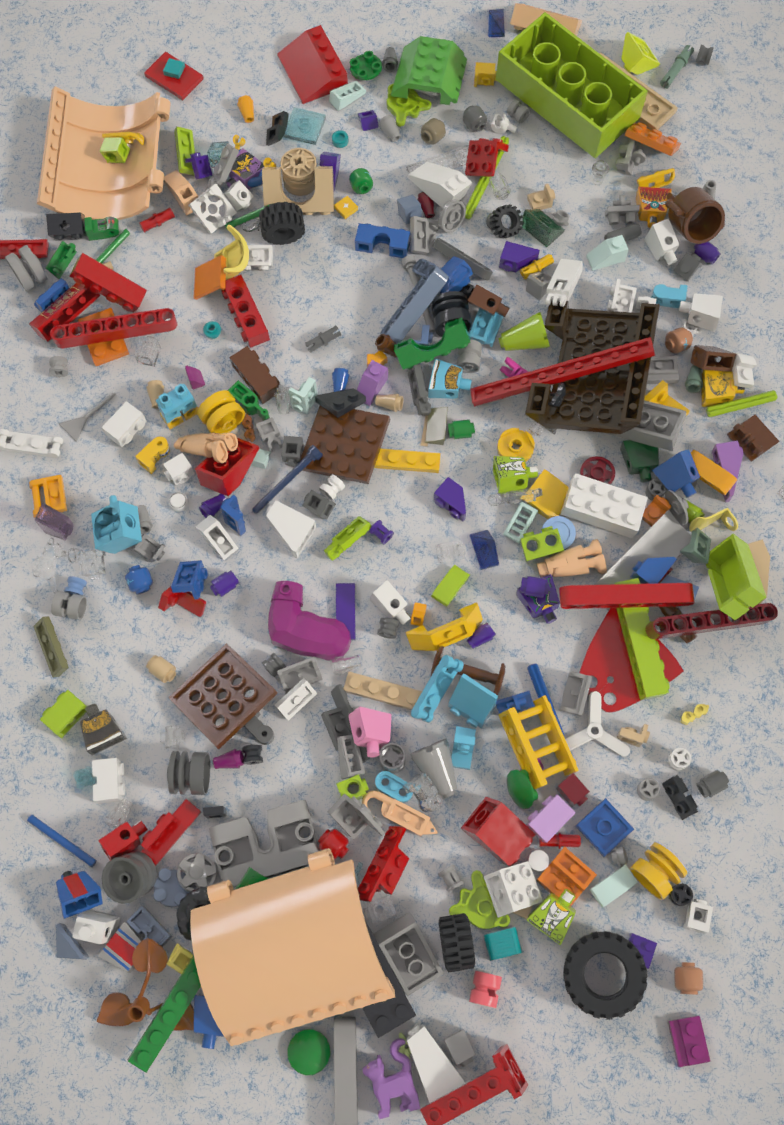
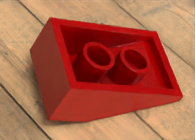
M237 438L238 446L235 451H227L228 458L226 462L218 463L214 460L213 456L207 457L195 468L200 485L229 496L242 483L259 450V446Z

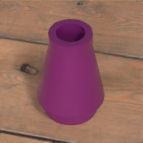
M233 749L218 757H214V768L239 769L240 766L244 765L242 750Z

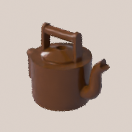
M690 187L678 195L668 193L665 206L669 208L668 218L670 223L689 242L695 244L706 243L716 237L725 227L723 207L704 189Z

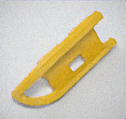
M119 132L102 134V138L122 137L126 144H134L133 140H137L141 145H144V137L140 133Z
M675 169L656 171L652 175L641 176L637 179L638 187H649V184L653 182L655 186L651 188L666 186L674 180ZM671 173L669 180L665 182L664 175Z

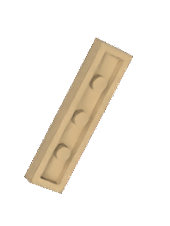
M349 671L343 688L346 693L412 710L422 691Z

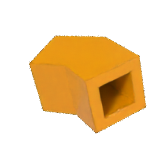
M381 351L375 354H367V367L372 360L383 366L388 363L387 356Z
M415 602L411 617L412 625H423L427 609L426 604Z

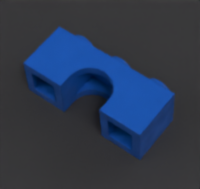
M359 223L355 237V251L373 253L375 245L385 243L389 246V256L404 258L409 250L410 231Z

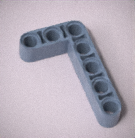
M419 259L412 269L420 277V280L381 330L380 335H389L396 344L405 338L448 281L449 276L436 264L425 259Z

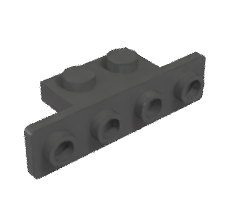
M341 684L331 691L337 708L321 714L336 751H338L337 737L352 735L348 715L354 711L349 704L347 693ZM345 742V746L351 745V742ZM359 746L362 761L365 763L371 757L367 756L366 747Z

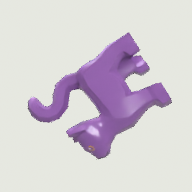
M402 1038L394 1040L390 1046V1054L393 1059L403 1065L401 1071L385 1076V1066L380 1055H377V1059L370 1061L363 1067V1074L372 1081L374 1094L381 1107L378 1111L379 1119L389 1117L391 1109L390 1099L399 1096L402 1100L400 1104L401 1112L407 1109L410 1112L421 1109L418 1092L413 1085L412 1064L409 1057L398 1050L399 1047L406 1044V1041Z

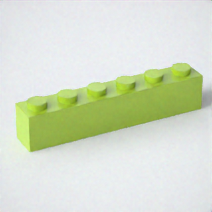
M639 578L616 582L615 584L641 583ZM649 607L616 608L640 701L668 694L670 686L668 679L664 676V663L659 657L658 641L649 638L645 631L646 625L652 622L648 615Z

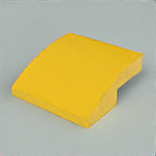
M544 469L525 494L523 500L536 508L540 515L550 519L560 515L569 487Z

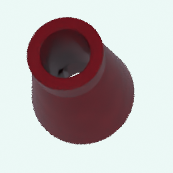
M424 192L419 193L417 200L421 204L425 218H433L435 216L434 201Z

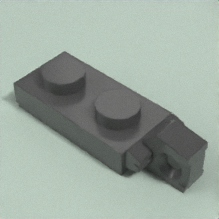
M414 365L408 373L414 406H417L418 416H428L431 413V404L427 398L428 390L424 384V373L422 372L421 365Z

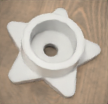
M682 319V327L689 330L692 336L702 332L697 326L689 324L686 319Z

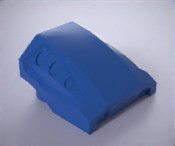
M453 256L441 268L449 278L439 291V294L449 291L459 292L463 286L470 283L469 277L473 275V272L463 259Z

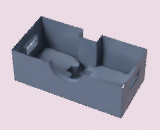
M141 906L126 921L138 934L144 933L146 935L143 940L146 938L152 939L162 947L173 937L145 906Z

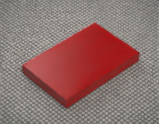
M165 51L144 72L145 77L183 101L204 77L186 64L179 79L164 75L163 70L169 58L180 61Z

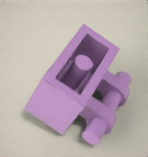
M558 794L553 797L549 795L542 802L544 807L539 812L535 810L527 818L529 822L526 825L544 843H547L576 813Z

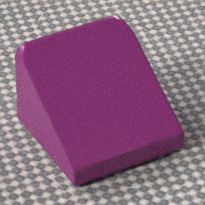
M186 365L185 370L192 389L205 386L201 371Z

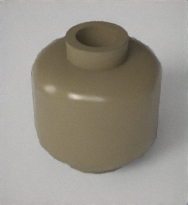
M436 118L430 119L421 128V138L425 143L432 145L438 143L446 134L445 124Z

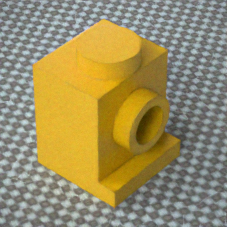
M476 62L474 87H477V85L494 86V81H496V63Z

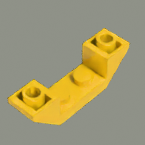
M476 602L459 609L461 618L433 630L427 631L424 625L405 632L411 649L437 651L441 646L446 647L472 636L483 620L478 603Z

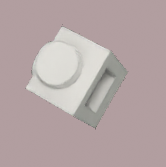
M699 899L690 902L683 928L703 934L709 933L713 907L708 906L706 901ZM695 912L700 914L699 920L694 918Z

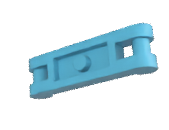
M448 655L442 657L412 708L411 716L413 718H421L422 721L428 723L433 720L435 709L457 672L463 669V661L453 660V657Z

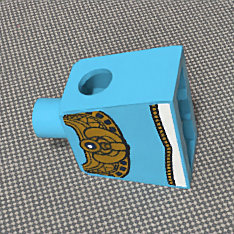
M435 359L428 389V398L456 399L458 398L459 389L470 391L472 380L462 378L463 368Z

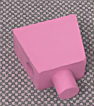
M358 707L348 715L354 743L357 746L366 747L368 757H378L379 750L390 742L391 714Z

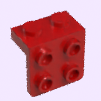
M484 138L470 140L465 174L467 176L493 177L498 152H508L509 145L503 143L502 139L493 138L492 141Z

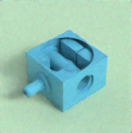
M111 495L109 497L110 505L92 513L91 518L95 549L116 554L142 542L138 506L117 501V497Z

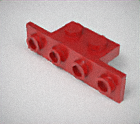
M185 799L173 814L168 812L166 815H161L156 822L157 826L143 836V842L140 845L144 848L141 852L149 856L156 866L200 815L201 811Z
M389 826L361 884L358 886L360 901L371 902L378 887L385 894L392 895L409 861V857L398 848L406 831L405 827Z

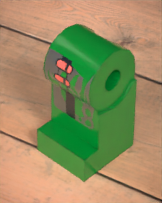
M109 216L104 219L92 220L91 217L84 218L85 231L89 241L108 239L119 235V221L115 217Z

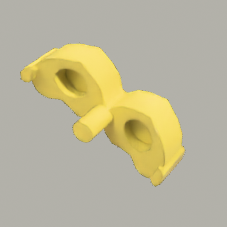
M697 704L693 713L685 711L681 717V723L688 725L695 718L706 715L709 705Z

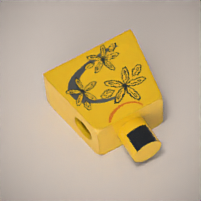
M702 371V407L732 401L735 394H744L745 387L734 386L733 372Z

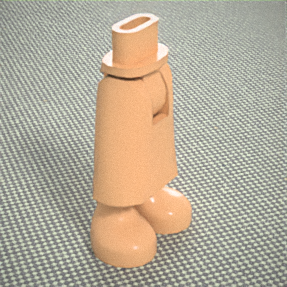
M233 433L189 434L180 437L174 443L175 449H180L181 452L204 457L213 456L214 460L218 463L226 462L228 458L227 451H235L238 446L237 437Z
M598 539L592 540L588 547L583 548L582 545H578L559 552L550 558H546L544 562L537 563L540 578L549 574L553 577L589 574V568H596L600 574L607 572L605 558ZM586 556H594L593 558L589 559L585 558Z

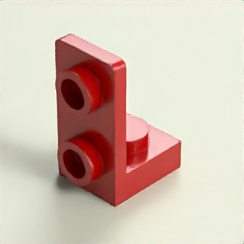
M170 586L161 594L158 608L165 612L169 607L178 604L201 617L205 610L206 601L200 597L199 599H194L191 592L173 593Z

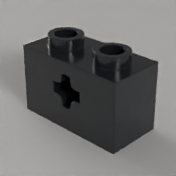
M81 212L46 214L48 236L54 238L55 241H62L64 237H71L72 240L82 239V236H87L85 231V215ZM67 224L70 225V227H68L67 230L64 229V227H66Z

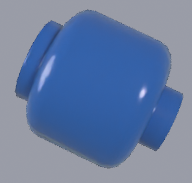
M140 565L129 568L130 572L125 575V580L130 592H136V595L151 590L150 587L153 585V579L149 569L146 567L141 568Z

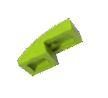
M454 564L436 587L431 597L447 607L457 596L461 587L467 582L470 574Z

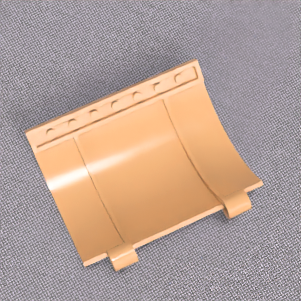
M54 86L51 92L37 204L57 213L81 212L85 215V218L91 217L92 220L104 219L109 216L115 217L118 220L138 215L149 208L150 193L157 194L163 190L164 173L156 169L160 121L166 122L169 120L170 101L160 97V93L156 92L148 99L139 103L125 106H103L71 97L70 93ZM133 132L143 135L144 145H141L137 140H133L134 144H127L130 151L125 163H107L100 153V148L104 141L102 134Z
M329 848L308 855L309 867L235 890L230 880L207 887V894L211 904L191 910V938L200 984L210 1012L230 1046L240 1045L244 1042L260 1039L264 1036L280 1033L284 1030L300 1027L304 1024L395 998V990L381 968L369 936L359 899L353 860L335 865L331 850Z

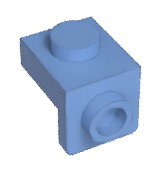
M422 325L421 341L414 340L416 343L426 346L432 343L433 332H430V325Z

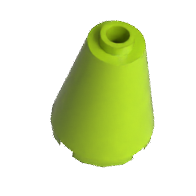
M541 312L501 333V337L498 338L501 349L505 348L506 351L550 347Z

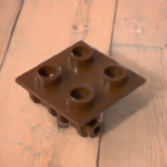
M756 414L742 424H736L733 430L727 434L732 441H738L739 447L743 449V454L751 462L780 442Z

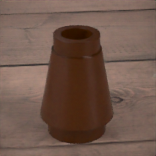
M379 335L375 341L377 349L397 358L394 351L396 343L389 335Z

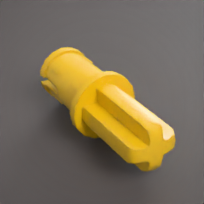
M547 254L537 261L533 260L531 264L520 269L523 279L525 280L530 274L541 272L542 269L553 264V256Z

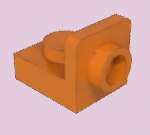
M656 495L644 510L642 520L652 527L668 510L670 511L671 505L668 500Z

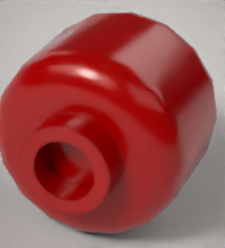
M327 829L318 840L320 843L319 850L329 848L334 860L338 857L342 859L349 851L347 848L348 838L337 829H332L331 831Z

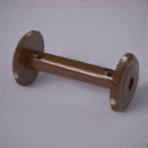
M444 646L439 647L435 654L431 676L442 659ZM502 663L499 674L464 664L463 669L457 672V675L462 676L464 673L472 679L495 685L493 693L498 695L505 676L506 666Z

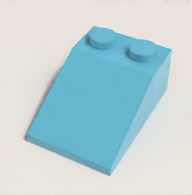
M463 673L449 701L448 707L451 708L450 712L458 717L461 715L466 718V722L472 727L477 728L478 726L482 729L495 709L498 695Z

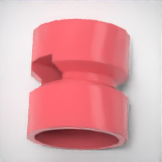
M475 971L473 978L475 988L471 989L469 1002L496 1008L499 997L496 991L500 989L502 977Z

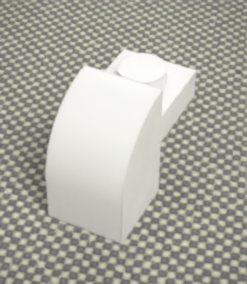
M736 353L732 369L734 386L745 388L754 386L752 368L757 364L752 356Z

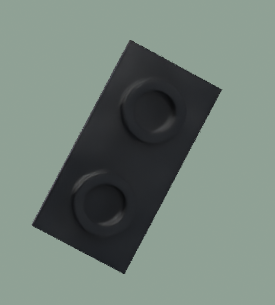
M676 775L662 783L666 794L671 799L676 812L682 820L698 812V806L691 794L686 797L683 794L688 789L682 778Z

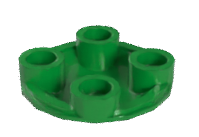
M366 51L364 54L350 60V72L352 76L359 80L374 79L382 70L381 60L372 51Z
M517 769L511 770L506 779L509 795L518 807L529 809L533 802L538 800V793L532 787L529 773L524 769L520 771Z
M314 1029L302 1030L295 1034L290 1040L287 1049L291 1067L303 1075H315L322 1071L328 1064L331 1056L327 1038L321 1032Z

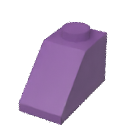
M373 360L364 371L357 391L366 396L364 404L371 406L388 380V368Z

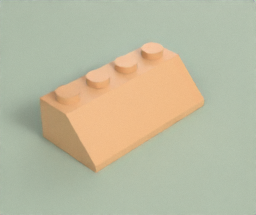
M515 3L510 24L514 25V29L523 31L524 28H527L546 12L577 36L582 23L581 19L522 3Z

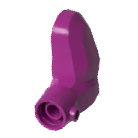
M277 581L272 594L268 617L271 643L274 646L302 656L317 657L328 661L342 658L349 650L351 644L350 631L346 625L337 619L320 617L312 612L302 611L303 586L293 581Z

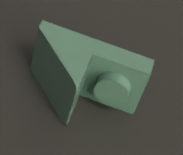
M697 527L692 531L690 543L681 549L680 553L693 563L706 564L709 560L711 538Z

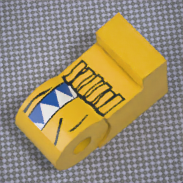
M159 436L148 443L135 457L138 464L152 474L156 470L155 464L170 453V447L166 438Z

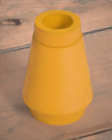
M248 95L239 97L237 106L246 123L253 122V100Z

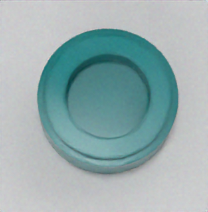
M342 130L335 131L332 134V144L337 148L347 146L349 142L348 134Z

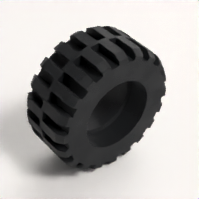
M610 931L591 932V934L584 935L574 943L567 953L563 971L567 993L570 995L573 1003L581 1008V1011L593 1015L594 1018L611 1020L614 1017L621 1018L625 1016L626 1013L632 1012L636 1005L641 1002L644 991L647 988L648 975L644 959L634 944L622 935ZM608 953L614 955L622 962L625 968V983L613 995H599L593 992L585 981V966L589 959L597 954Z

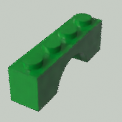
M461 317L445 324L444 335L437 343L427 346L420 345L410 338L395 344L394 351L402 369L410 370L414 365H418L421 362L428 363L436 356H445L451 353V350L465 348L471 341Z

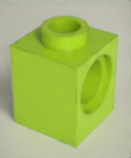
M122 137L104 138L100 148V153L107 163H125L130 151Z
M359 774L336 783L341 797L346 794L349 798L354 796L357 800H360L367 795L366 791L369 790L365 778L361 779ZM355 784L359 786V791L356 794H350L348 792L349 786Z

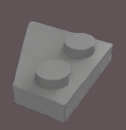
M418 216L410 218V252L423 255L430 252L432 242L435 241L437 236L436 232L440 228L438 221Z

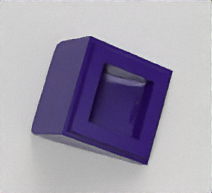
M374 110L358 114L363 131L379 127Z

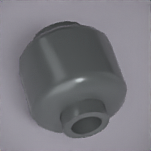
M472 105L466 108L463 114V122L472 132H477L485 128L488 117L481 107Z

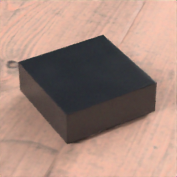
M224 806L203 808V815L207 819L227 816Z

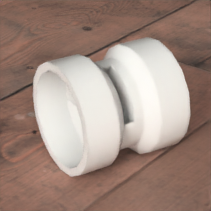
M332 474L328 478V482L322 484L319 490L327 499L333 501L337 497L336 494L341 492L345 485L337 476Z

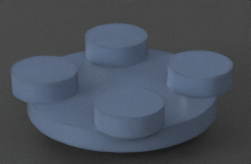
M163 868L159 871L158 878L154 884V900L167 907L179 906L180 900L189 892L180 886L177 880V870ZM180 872L181 878L183 879L184 876H185V873Z

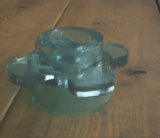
M89 766L85 767V769L76 770L73 773L77 783L76 788L80 790L88 785L93 786L96 782L92 775V768Z

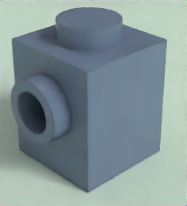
M413 194L397 199L398 214L406 225L410 224L411 217H422L421 204Z

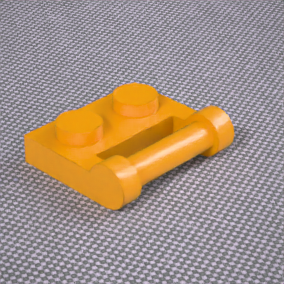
M62 475L35 479L29 482L33 495L34 518H42L45 515L67 511ZM41 487H44L46 507L43 508L41 506L39 490Z

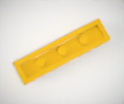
M380 449L374 468L439 473L441 453Z

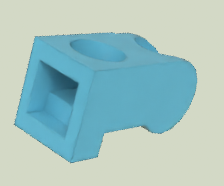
M663 284L656 285L651 298L656 299V304H660V306L679 309L680 302L686 301L688 285L680 284L679 288H671Z

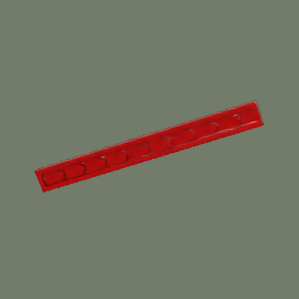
M651 337L470 388L472 403L474 407L528 392L531 389L532 383L553 385L653 357L655 352Z

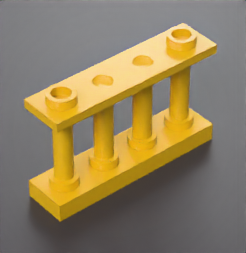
M546 695L533 701L535 707L519 713L513 707L498 714L521 769L529 773V780L533 789L547 785L546 778L563 771L564 776L579 771ZM538 714L542 726L525 732L521 720ZM546 733L550 745L533 751L529 739ZM554 752L559 763L542 770L537 759Z

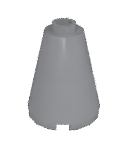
M447 739L437 741L410 754L411 759L438 796L443 795V798H447L455 794L454 790L457 789Z

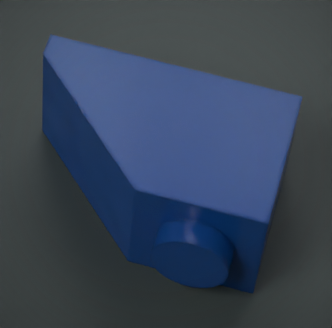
M675 557L647 558L643 562L639 560L632 568L634 572L630 577L632 579L639 578L641 584L658 583L677 559Z

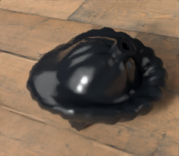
M208 886L194 889L180 900L176 913L177 925L180 934L186 940L192 941L191 910L211 904L207 894Z

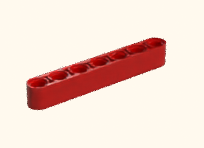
M163 308L57 325L51 329L50 335L58 348L64 349L169 332L176 329L178 322L172 309Z
M692 583L569 585L559 588L561 609L676 607L695 604Z

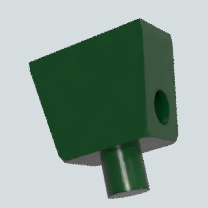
M632 440L623 441L620 451L629 474H639L640 481L643 483L651 481L652 470L659 466V448Z

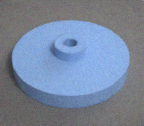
M552 517L542 526V529L550 526L553 529L558 528L564 549L568 548L575 540V527L565 517ZM548 535L545 538V542L549 546H553L556 542L552 535Z

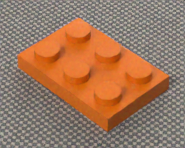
M640 122L629 127L624 135L669 156L678 151L681 145L680 142H677V138L673 136L666 137L662 135L661 131L656 129L652 131L647 128V125Z
M108 308L80 318L78 322L113 317L115 315L112 308ZM124 339L87 345L95 366L129 355Z

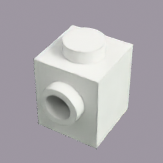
M240 180L233 183L224 193L236 211L248 208L251 204L250 200L254 197Z
M183 453L163 464L166 469L163 473L168 481L172 480L175 485L185 483L191 476L195 475L192 466Z

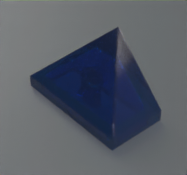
M487 9L488 37H505L504 9Z
M484 530L470 534L469 536L480 569L498 566L499 560L495 540L490 532Z

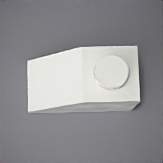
M211 515L196 526L203 538L223 560L238 549L219 521Z

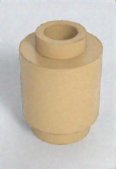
M154 655L146 665L149 673L163 683L171 682L176 676V667L161 656Z

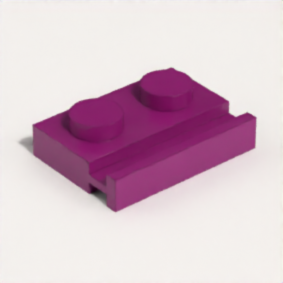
M700 1016L668 1021L678 1067L711 1062Z

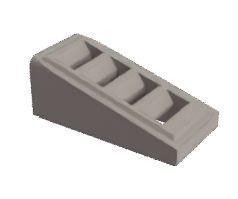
M353 735L337 737L341 779L365 774L360 748L354 743ZM345 742H351V745L345 746ZM351 750L352 754H347V751Z

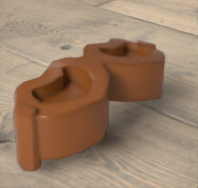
M246 414L242 421V426L246 430L244 437L247 441L254 442L256 437L253 430V421Z

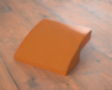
M564 847L536 881L549 893H553L560 897L565 889L571 891L576 896L570 904L572 906L597 874Z

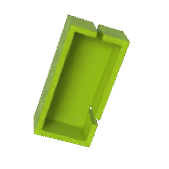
M731 534L710 551L706 567L709 569L708 574L719 610L736 620L749 611L748 607L751 606L753 608L767 598L749 545L735 534Z

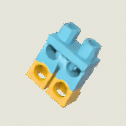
M185 384L177 385L174 390L169 393H163L155 400L158 404L160 415L169 430L184 422L181 414L185 420L197 415V404Z

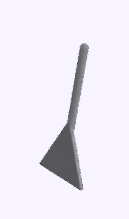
M115 393L109 395L85 416L59 423V425L77 442L88 417L112 399Z

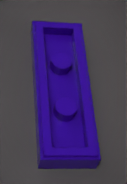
M336 583V619L346 625L350 631L351 640H356L355 583Z

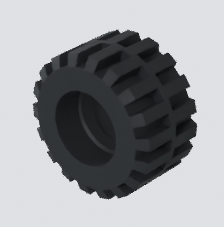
M272 203L264 207V210H261L259 214L261 234L268 243H273L274 245L291 244L301 239L302 235L305 234L302 209L295 205V203Z
M462 913L440 917L438 925L446 970L449 973L474 969L476 963L468 916Z

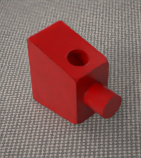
M141 820L132 827L128 822H125L98 841L102 850L111 861L138 847L141 844L139 836L148 829Z

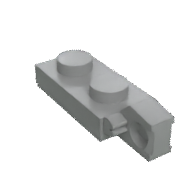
M227 144L222 150L220 161L214 168L212 178L208 181V189L214 184H217L220 188L222 183L226 182L239 153V150L232 145Z

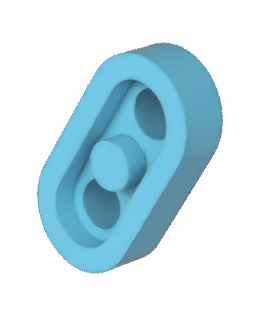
M382 771L376 776V787L382 793L402 803H406L412 798L413 788L408 782L389 771ZM382 780H389V784L387 786L382 785ZM404 789L407 791V794L401 796L399 791Z

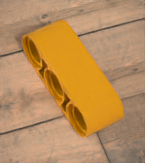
M693 449L691 455L700 475L699 479L722 495H726L736 483L737 478Z

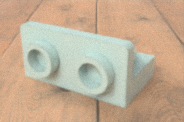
M309 377L306 383L303 382L299 391L290 387L288 392L291 406L295 411L309 413L315 403V396L318 395L316 380Z

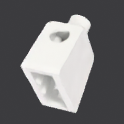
M669 218L653 224L644 239L657 261L665 259L668 265L676 263L678 259L675 251L679 247V242Z
M695 293L691 303L680 302L678 311L689 313L687 320L689 324L715 332L720 319L723 296Z
M388 580L372 593L370 600L387 618L394 619L396 617L402 625L411 619V616L404 610L408 605L407 602ZM391 604L395 605L396 609L392 608Z
M90 910L81 912L77 915L72 937L96 944L109 942L118 930L120 917Z

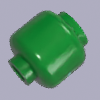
M358 168L351 172L349 182L353 191L356 194L368 193L373 187V180L369 171L364 168Z

